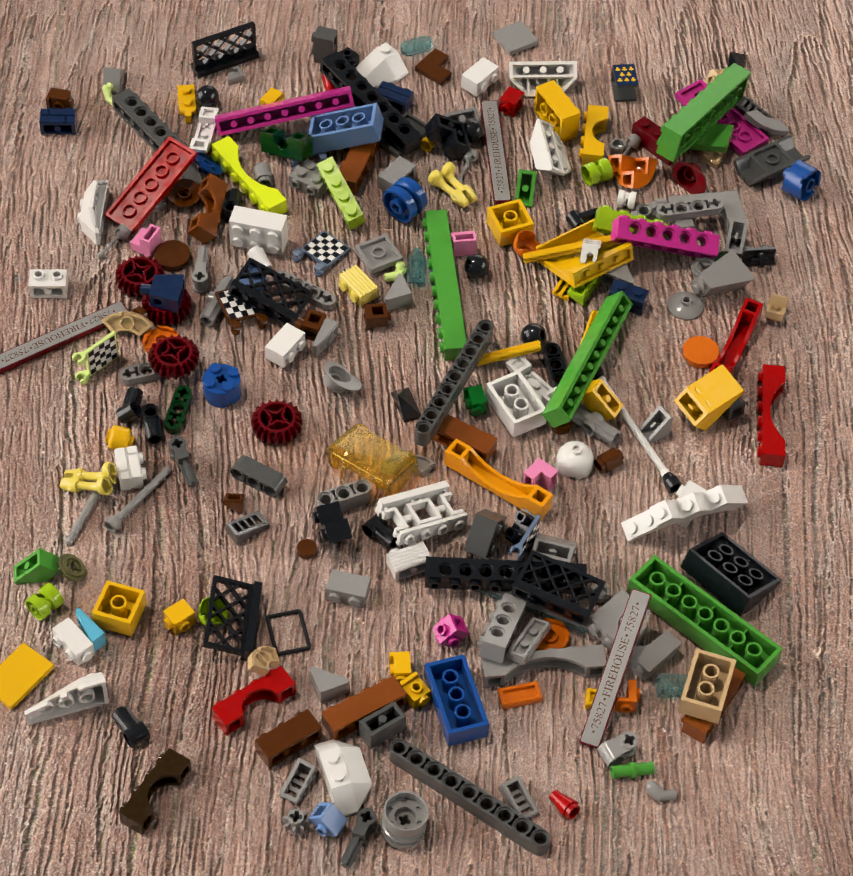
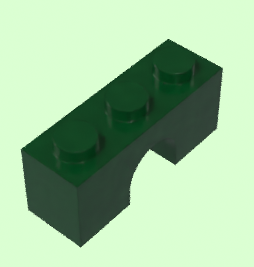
M270 126L259 132L261 152L269 153V155H280L283 158H294L297 161H305L313 155L312 135L297 132L287 137L286 140L284 129Z

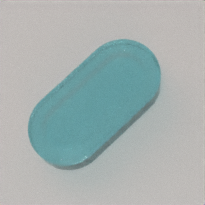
M420 36L401 43L400 51L405 56H414L432 49V39L428 36Z

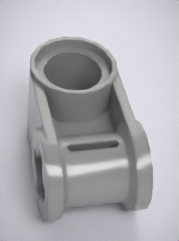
M626 731L611 740L603 742L597 748V751L608 768H610L611 765L616 766L636 754L639 738L634 732Z

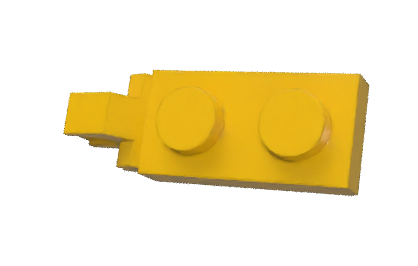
M194 84L177 85L179 115H185V123H192L191 114H196Z

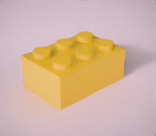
M554 80L536 86L534 103L536 115L541 120L549 122L554 126L553 130L559 135L562 142L578 137L581 112L572 103L570 97L563 92L561 86H558Z

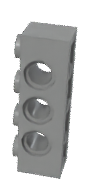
M504 593L502 600L498 599L495 611H492L489 623H486L483 635L480 636L477 647L480 648V657L503 663L506 653L525 616L528 601L508 593Z

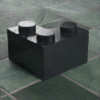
M435 113L426 124L427 139L442 144L445 157L460 161L470 149L463 122Z
M339 501L313 508L312 519L314 524L318 525L317 537L319 543H323V547L352 538L348 519L343 518Z

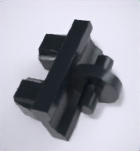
M768 245L756 248L745 246L743 248L742 262L746 266H758V268H763L764 265H775L776 248L775 246L769 247Z
M525 508L522 511H518L515 515L516 521L513 526L507 528L504 533L505 538L514 545L518 544L536 516Z

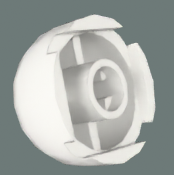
M570 441L559 448L556 456V468L561 475L569 478V476L576 477L575 480L587 477L592 472L594 466L593 452L584 442Z

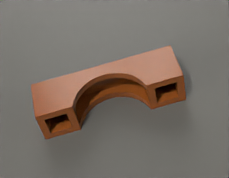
M212 173L200 182L198 195L205 204L206 213L200 212L190 221L187 233L203 244L217 236V227L221 221L220 214L223 210L224 199L227 196L228 184Z

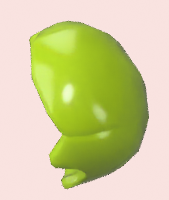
M209 597L201 601L198 609V618L204 626L206 624ZM220 599L214 601L215 606L219 610L225 607ZM227 610L222 613L226 620H228L229 611ZM218 616L211 619L216 627L223 624Z

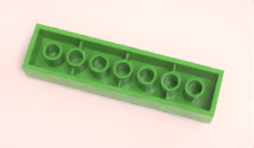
M735 63L729 68L726 67L721 75H717L712 83L709 82L703 91L700 90L694 99L692 98L686 106L680 109L679 113L674 114L669 122H665L660 130L662 133L656 143L658 145L656 153L674 163L743 98L751 72Z
M656 555L648 560L629 579L627 593L630 594L632 589L652 594L648 606L651 611L705 651L735 659V668L746 673L745 680L755 687L779 662L783 650L782 647Z

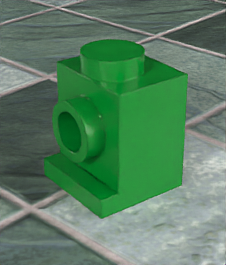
M482 385L463 388V402H465L466 409H470L471 416L486 414L487 400Z

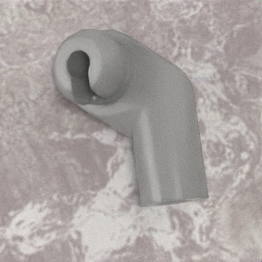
M655 781L647 782L646 791L654 800L658 802L676 800L675 789L664 790Z

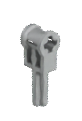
M205 245L198 247L195 271L191 275L194 282L192 289L197 294L206 293L209 289L207 283L209 249Z

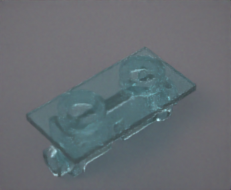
M415 248L412 251V255H408L407 283L425 284L426 255H423L420 248Z

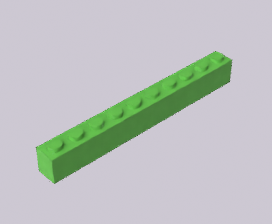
M447 209L425 211V218H422V228L426 229L424 231V242H428V245H426V256H430L428 258V269L432 270L429 273L430 283L434 284V286H431L432 297L436 298V300H433L434 311L438 312V314H435L436 325L440 326V328H437L438 339L442 340L439 343L440 353L444 354V361L455 360L466 343V335Z
M623 291L605 298L544 409L542 415L553 428L571 421L630 311L633 303Z

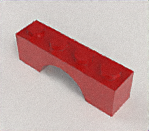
M282 666L276 669L273 668L265 676L252 680L243 689L234 691L225 700L216 702L212 707V718L227 736L244 725L243 713L249 704L261 699L271 700L279 704L296 693L295 682Z

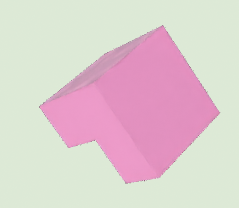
M150 224L147 229L141 228L130 242L131 250L148 257L152 256L156 247L162 243L161 228Z
M451 232L454 257L476 254L475 232Z
M538 458L524 472L523 483L538 485L550 492L557 484L558 470Z

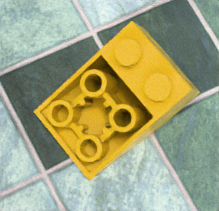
M722 364L686 387L674 401L695 427L706 431L745 390Z

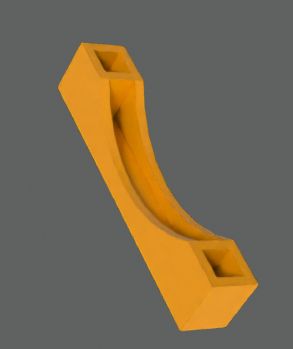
M457 438L445 450L444 465L520 509L525 508L535 516L537 514L540 515V521L552 508V493L538 485L520 483L502 475L488 465L472 447Z

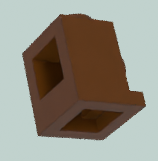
M50 88L46 97L47 108L65 109L73 107L74 99L71 98L70 90Z
M386 303L364 305L366 331L374 327L388 326V321H391V311L387 310Z
M308 310L301 325V331L305 332V338L315 341L323 321L326 319L325 313Z

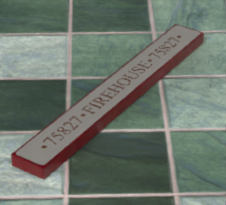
M480 101L493 203L498 205L512 201L498 101Z
M120 300L0 353V374L105 328L106 326L101 321L102 319L116 312L128 311V309Z
M636 589L631 590L579 740L580 744L595 749L602 744L652 594Z

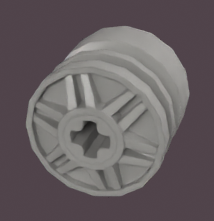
M399 791L392 794L386 800L380 829L382 837L388 844L399 849H410L422 841L429 815L428 805L425 800L418 794L410 791Z

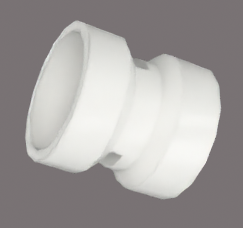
M619 189L616 206H627L629 209H634L637 192L632 191L628 193L625 190Z

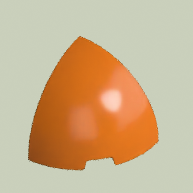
M623 154L608 156L613 169V175L617 178L620 185L627 188L638 189L646 186L652 179L657 166V159L651 157L634 158Z

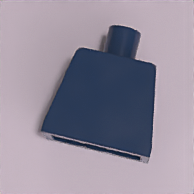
M183 274L155 275L152 285L141 284L140 294L149 295L152 307L179 313L185 290V277Z

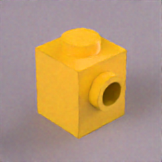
M184 599L163 610V624L167 630H172L175 635L187 631L196 623L195 612Z

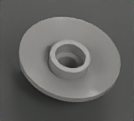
M681 291L673 294L668 299L667 308L675 318L689 321L698 318L702 314L704 304L696 294Z

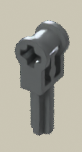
M179 436L173 437L169 440L170 458L176 462L187 486L194 488L198 485V480L185 448L186 440Z
M363 808L357 814V823L352 831V838L340 860V865L343 868L352 867L361 846L364 847L369 835L376 829V813L370 808Z

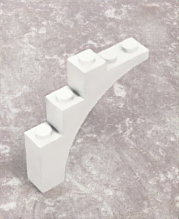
M719 485L706 492H692L678 500H664L621 524L627 540L633 541L646 534L688 519L717 512L733 511L748 504L742 485Z

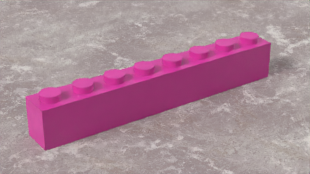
M350 86L215 115V123L218 135L223 136L354 107V101Z

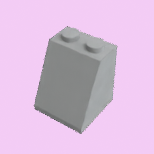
M732 249L701 272L690 284L697 295L706 297L743 289L755 277Z

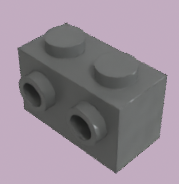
M318 26L316 32L312 33L311 42H313L311 54L314 55V62L321 63L322 58L338 51V30Z
M395 701L359 721V734L370 749L406 729V716Z

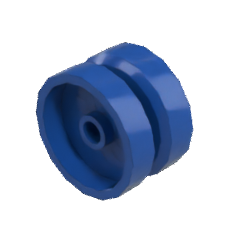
M401 177L382 194V201L388 213L394 219L403 223L410 222L428 204L423 188L409 177Z

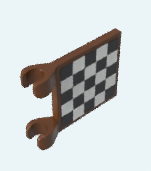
M229 289L215 292V296L229 322L233 335L240 334L239 330L242 329L238 321L256 317V322L260 329L266 328L268 318L263 313L227 294Z

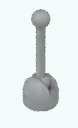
M629 135L626 141L628 147L623 155H626L630 149H635L641 144L642 141L638 135Z
M470 148L464 155L466 163L459 178H457L461 183L469 163H474L478 158L479 154L475 149Z
M120 224L115 230L116 237L102 252L97 253V257L99 259L104 258V254L118 239H126L131 234L130 229L126 225Z

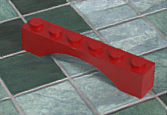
M746 297L731 334L708 373L723 364L731 375L733 374L761 318L763 303Z
M763 364L762 370L758 371L757 382L760 383V386L757 388V397H760V401L757 402V412H760V416L757 417V427H760V431H757L756 440L760 442V446H757L756 457H760V465L783 467L786 456L785 440L773 424L770 407L783 392L785 366Z

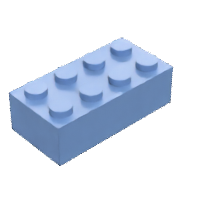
M373 103L313 115L308 134L312 135L314 154L380 141L384 118L378 104Z

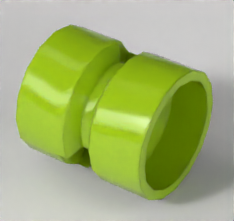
M602 158L594 163L583 164L581 166V174L585 184L592 186L598 184L600 180L602 182L611 180L613 178V169L609 160Z
M46 583L38 589V594L33 593L25 600L28 610L40 621L51 614V609L56 610L64 603L61 593L51 583Z

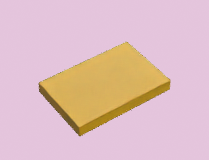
M22 643L0 665V702L10 710H13L54 669V664L25 643Z

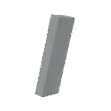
M533 617L507 651L506 659L525 665L550 631L551 623Z

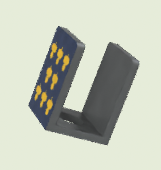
M612 65L610 81L614 101H636L634 87H638V79L635 65Z

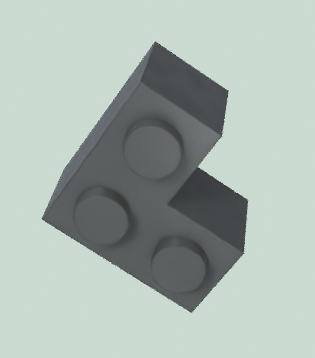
M488 509L477 512L464 551L485 559L493 555L497 544H495L496 538L504 534L507 529V517Z

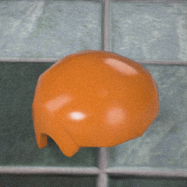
M521 230L517 233L513 241V248L521 258H523V253L536 251V246L540 245V242H537L535 239L536 234L534 232Z

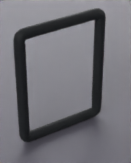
M300 609L266 616L272 647L276 648L278 656L311 649L303 613ZM298 613L307 646L278 652L270 619Z

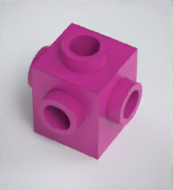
M448 614L440 619L439 623L433 627L437 642L452 648L457 646L469 634L463 618L453 614Z

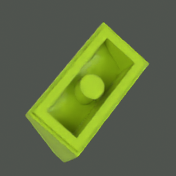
M599 277L577 288L571 286L567 291V295L581 306H584L597 287Z

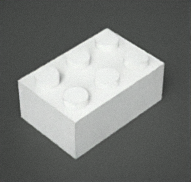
M234 206L229 219L230 245L247 249L259 246L265 252L283 255L288 241L287 215Z
M519 370L486 383V400L512 437L546 424V419L542 415L546 407Z

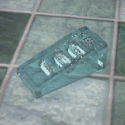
M659 673L655 680L657 697H681L688 675Z

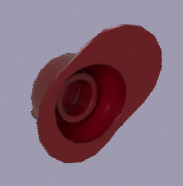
M678 162L674 165L672 176L679 186L690 194H701L706 191V179L697 164L693 162Z

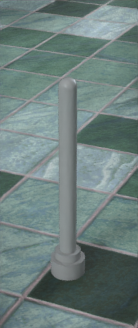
M169 466L165 467L117 515L109 516L103 522L105 528L111 533H115L121 527L122 520L171 473L172 469Z
M97 491L92 492L65 541L67 545L73 544L100 496Z

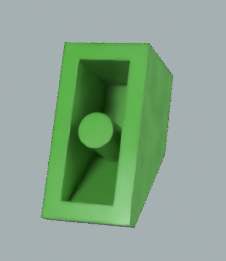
M519 169L515 200L521 199L524 206L532 207L537 171Z
M41 548L37 549L14 566V583L47 582L59 573L57 571L59 567L56 564L59 556Z

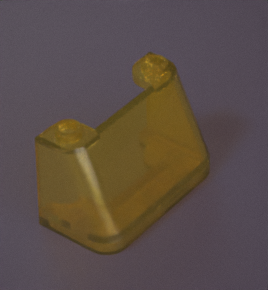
M354 424L326 450L328 463L331 467L338 469L340 466L343 470L345 468L352 470L373 482L376 489L379 490L381 488L386 492L384 497L398 494L418 468L417 456L413 452L405 451L371 432L363 424Z

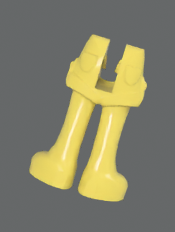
M447 162L442 167L441 172L437 169L432 171L428 176L429 184L449 194L451 201L458 206L465 208L477 201L474 190L469 185H463L455 178L456 167L452 162Z
M106 462L102 466V472H87L83 468L65 470L64 478L61 480L59 487L75 493L81 490L97 491L101 495H109L113 491L112 484H115L117 480L116 466L113 462Z

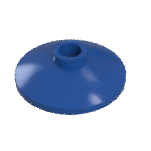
M197 152L198 156L194 161L199 166L198 170L200 172L215 175L223 173L221 166L209 156Z

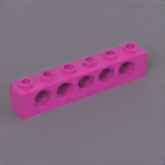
M620 215L612 221L611 242L620 244L629 242L632 246L697 258L706 257L714 259L718 256L720 235H716L712 231L700 232L696 228L683 229L679 225L667 226L663 222L658 221L651 223L643 218L635 220L630 219L627 215ZM630 227L633 228L634 234L630 232ZM646 230L651 233V237L647 235ZM663 233L667 235L668 240L664 238ZM680 236L684 239V243L681 242ZM697 240L700 241L701 246L697 244Z

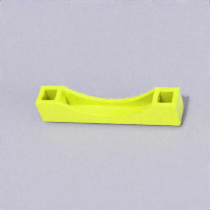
M230 136L211 144L212 159L219 163L223 172H227L232 182L239 186L241 192L249 197L253 205L255 204L261 211L277 214L287 212V199L278 189L262 185L245 173L239 162V146Z

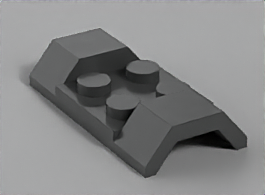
M788 135L734 159V165L737 175L748 186L783 174L784 170L787 167L790 168L798 159L807 161L811 156L809 154L802 156L794 147L792 136Z

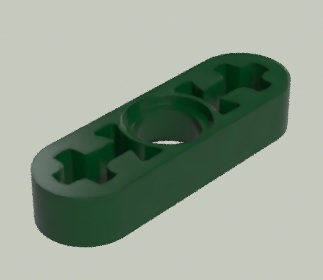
M179 386L174 392L164 420L165 430L169 434H177L182 430L192 401V390L188 386ZM176 407L184 409L179 413L173 411ZM174 419H176V424H174V426H170L173 424Z

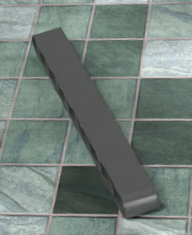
M490 320L478 322L416 422L414 431V442L416 444L426 446L432 441L491 344L494 324Z
M397 738L390 743L389 759L394 765L532 854L542 856L548 852L550 835L545 829L406 740ZM430 773H437L438 775L433 776ZM447 784H454L455 786L449 787ZM465 795H471L472 798H466ZM488 806L490 807V809L487 810L483 809L482 807ZM500 818H507L508 820L502 821ZM518 829H524L526 832H519ZM540 840L543 841L544 844H538L535 841Z

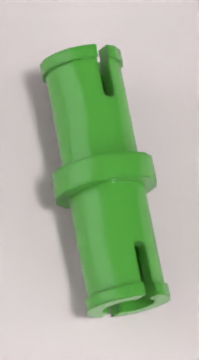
M632 761L624 765L610 766L612 779L623 777L634 779L636 776L654 775L655 773L653 761L645 763H635Z

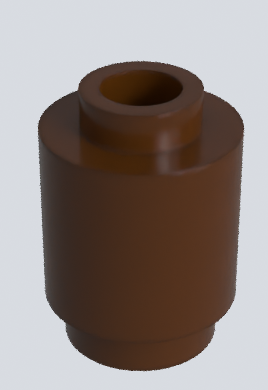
M613 447L597 456L594 464L600 473H608L623 464L624 456L619 449Z

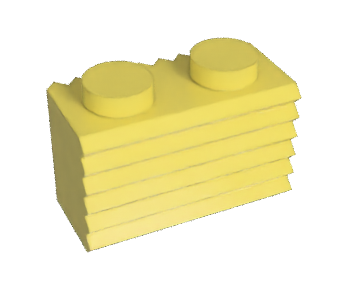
M357 265L339 274V287L343 292L346 291L353 303L357 302V305L362 307L378 298L379 287Z

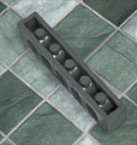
M130 88L112 96L113 109L155 152L168 136L188 147L185 142L183 143L175 132L173 133L165 122L163 123L159 119L157 113H153L147 103H144L138 94L134 93Z

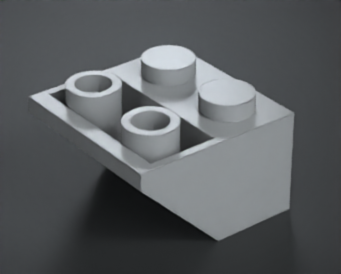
M539 533L535 538L532 550L562 563H572L577 542ZM534 557L532 559V561L542 562L541 560Z

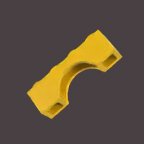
M588 105V112L584 111L583 122H586V124L583 123L581 134H585V136H581L580 146H583V148L579 150V158L582 159L581 166L590 162L594 163L604 156L605 143L597 140L594 135L606 131L609 107Z

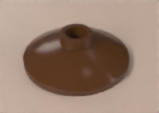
M178 179L166 194L167 199L178 207L193 206L201 199L198 195L200 185L190 179Z

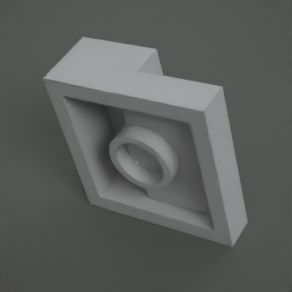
M306 159L301 166L297 165L289 175V186L310 196L320 198L327 190L316 165L318 163Z

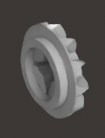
M706 257L694 260L691 265V273L694 274V278L703 272L702 269H707L716 261Z

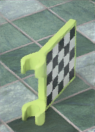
M114 331L85 351L76 352L72 355L73 361L80 359L77 361L78 366H83L86 362L87 370L79 371L75 374L76 380L83 378L80 380L81 385H85L90 376L119 357L116 333Z

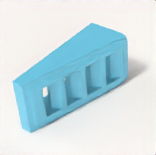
M77 608L75 610L77 622L85 636L93 643L94 652H96L106 644L105 632L80 608Z

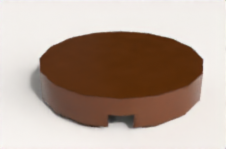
M168 240L160 243L154 252L155 259H157L158 263H161L163 270L178 271L184 265L187 266L191 259L188 246L177 240Z

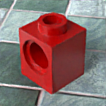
M509 86L500 98L499 111L514 117L523 106L524 92Z

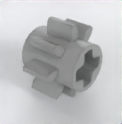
M299 807L293 810L288 809V816H283L285 831L289 830L293 836L298 833L304 834V827H309L308 813H303Z

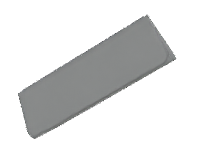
M476 107L443 114V116L463 123L469 119H475L480 122Z

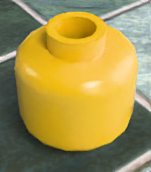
M118 425L112 426L111 429L108 428L105 443H107L109 449L115 450L116 448H126L133 445L134 436H131L129 428Z

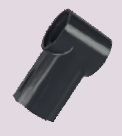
M232 188L227 192L226 200L223 203V221L228 224L234 206H241L243 192H240L237 188Z
M598 208L581 213L578 210L570 211L566 215V221L570 228L574 229L594 219Z
M134 387L127 389L123 405L116 411L117 418L121 423L127 424L142 415L140 405L143 391Z
M148 403L142 408V423L144 425L146 441L151 444H157L163 440L159 408L153 403Z
M377 514L362 525L363 532L370 539L376 538L389 549H394L398 546L396 544L397 537H393L394 529L388 525L386 520L378 517Z
M127 706L117 708L112 714V719L122 731L125 741L131 748L150 738V733L142 721L139 722Z

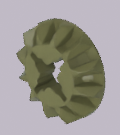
M63 554L59 557L56 563L59 567L57 571L62 572V577H66L68 582L73 581L76 584L85 578L86 568L78 557L72 554Z

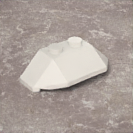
M577 61L509 62V79L520 91L524 92L526 97H535L536 86L552 80L558 86L560 85L563 92H565L577 79Z
M538 118L529 143L536 169L551 175L564 176L570 173L571 167L565 146L559 135L553 130L554 126Z
M94 180L84 192V198L80 199L81 213L78 212L77 222L81 225V231L96 245H100L105 222L104 214L107 210L110 193L108 180Z
M334 739L314 744L313 748L331 802L345 817L358 814L372 787L360 747Z

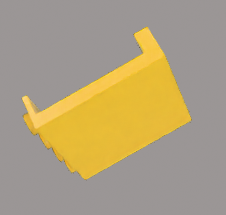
M594 219L536 246V250L583 241L584 238L593 239L606 235L592 231ZM626 242L622 245L616 244L599 248L595 262H593V254L589 256L588 253L585 263H581V252L538 262L569 285L577 288L634 260L633 246L631 243Z

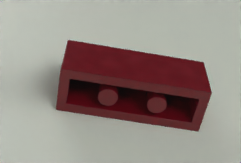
M643 116L633 124L631 134L638 135L642 141L640 146L670 166L673 162L656 153L658 147L656 143L662 133L660 131L661 127L646 116Z

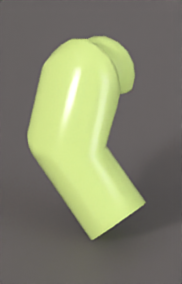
M108 82L106 85H103L102 91L105 100L113 106L111 91L114 90L112 83Z
M402 261L397 262L394 272L385 273V282L395 281L399 273L404 276L407 269L405 263Z

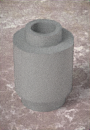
M265 162L257 163L253 167L255 181L270 187L273 182L270 165Z

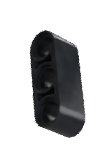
M547 343L543 352V364L548 383L554 388L558 386L562 379L566 366L560 346L556 343Z

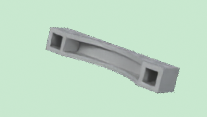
M590 644L581 647L569 646L560 649L535 650L525 665L506 659V657L503 663L481 657L480 668L483 686L486 688L504 686L519 674L539 668L565 669L577 673L584 678L601 677L606 665V657L603 644Z

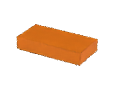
M538 681L497 689L502 710L543 701Z

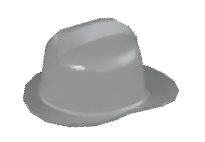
M327 361L324 364L325 374L323 381L330 390L336 393H343L346 390L359 391L362 388L361 382L339 363Z

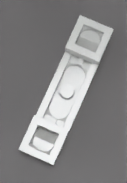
M201 107L197 130L189 148L196 152L208 153L215 134V115H218L219 108Z
M523 356L514 357L507 361L506 367L510 373L519 370L542 403L547 406L557 386L552 388L532 370V364Z

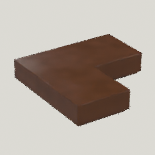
M435 48L415 66V71L437 84L443 85L452 77V72L442 67L449 60V55Z

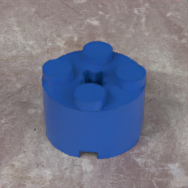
M798 159L790 168L787 167L784 170L783 177L785 178L781 189L799 200L806 201L815 193L813 191L815 185L819 186L821 172L817 168Z
M212 363L202 377L204 397L210 405L218 408L228 407V404L233 402L235 404L241 396L239 370L227 364Z

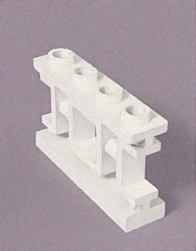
M446 480L379 498L375 509L378 517H381L383 520L392 518L397 527L394 529L393 537H397L396 544L398 546L408 545L421 539L425 540L438 534L443 535L452 530H460L465 526L468 514L463 509L454 511L448 503L452 493L451 491L448 492L449 484ZM436 501L439 506L435 507L433 502ZM425 509L430 518L420 520L415 511ZM403 510L405 515L402 516L399 511ZM440 513H444V515L446 516V518H443V519H442V516H441ZM410 522L413 527H412V528H409V526L407 525V523Z

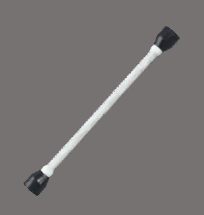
M600 366L593 380L601 378L605 382V384L610 388V390L614 393L612 388L607 383V380L604 376V371ZM623 406L619 412L660 471L665 487L669 493L678 491L682 483L676 475L665 467Z

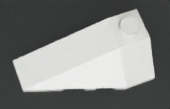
M386 42L374 49L355 67L376 89L382 81L396 83L409 73L398 51Z
M102 672L90 673L24 711L27 726L108 704L109 699L105 678Z

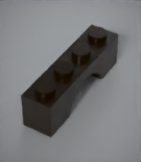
M168 748L165 754L162 753L157 759L155 767L146 773L142 784L135 787L129 801L124 802L120 807L121 823L143 835L155 819L153 808L149 803L151 796L161 787L168 785L180 786L191 771L190 759Z

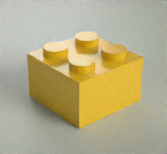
M521 199L487 207L486 223L499 247L513 244L517 233L521 230L533 232L534 222Z
M107 580L92 611L93 621L102 629L132 637L147 605L145 591Z

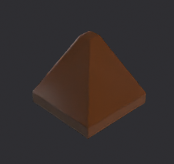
M225 493L223 504L238 514H243L245 495Z

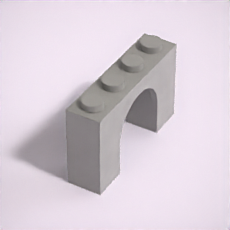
M737 190L668 196V203L709 197L721 198L724 202L723 210L717 215L722 219L727 235L731 217L746 220ZM695 206V207H694L696 210H702V209H703V208L700 207V206ZM682 208L677 209L678 212H685ZM692 218L670 221L671 225H679L683 229L694 228Z
M623 589L590 616L586 626L593 636L598 637L608 650L612 648L618 625L629 595ZM665 630L652 643L645 646L635 645L628 666L636 676L646 681L678 653L682 643L672 633Z

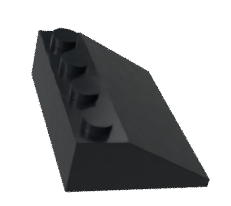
M723 532L690 548L680 566L688 575L696 579L704 588L708 589L717 599L725 603L739 616L754 608L782 581V579Z

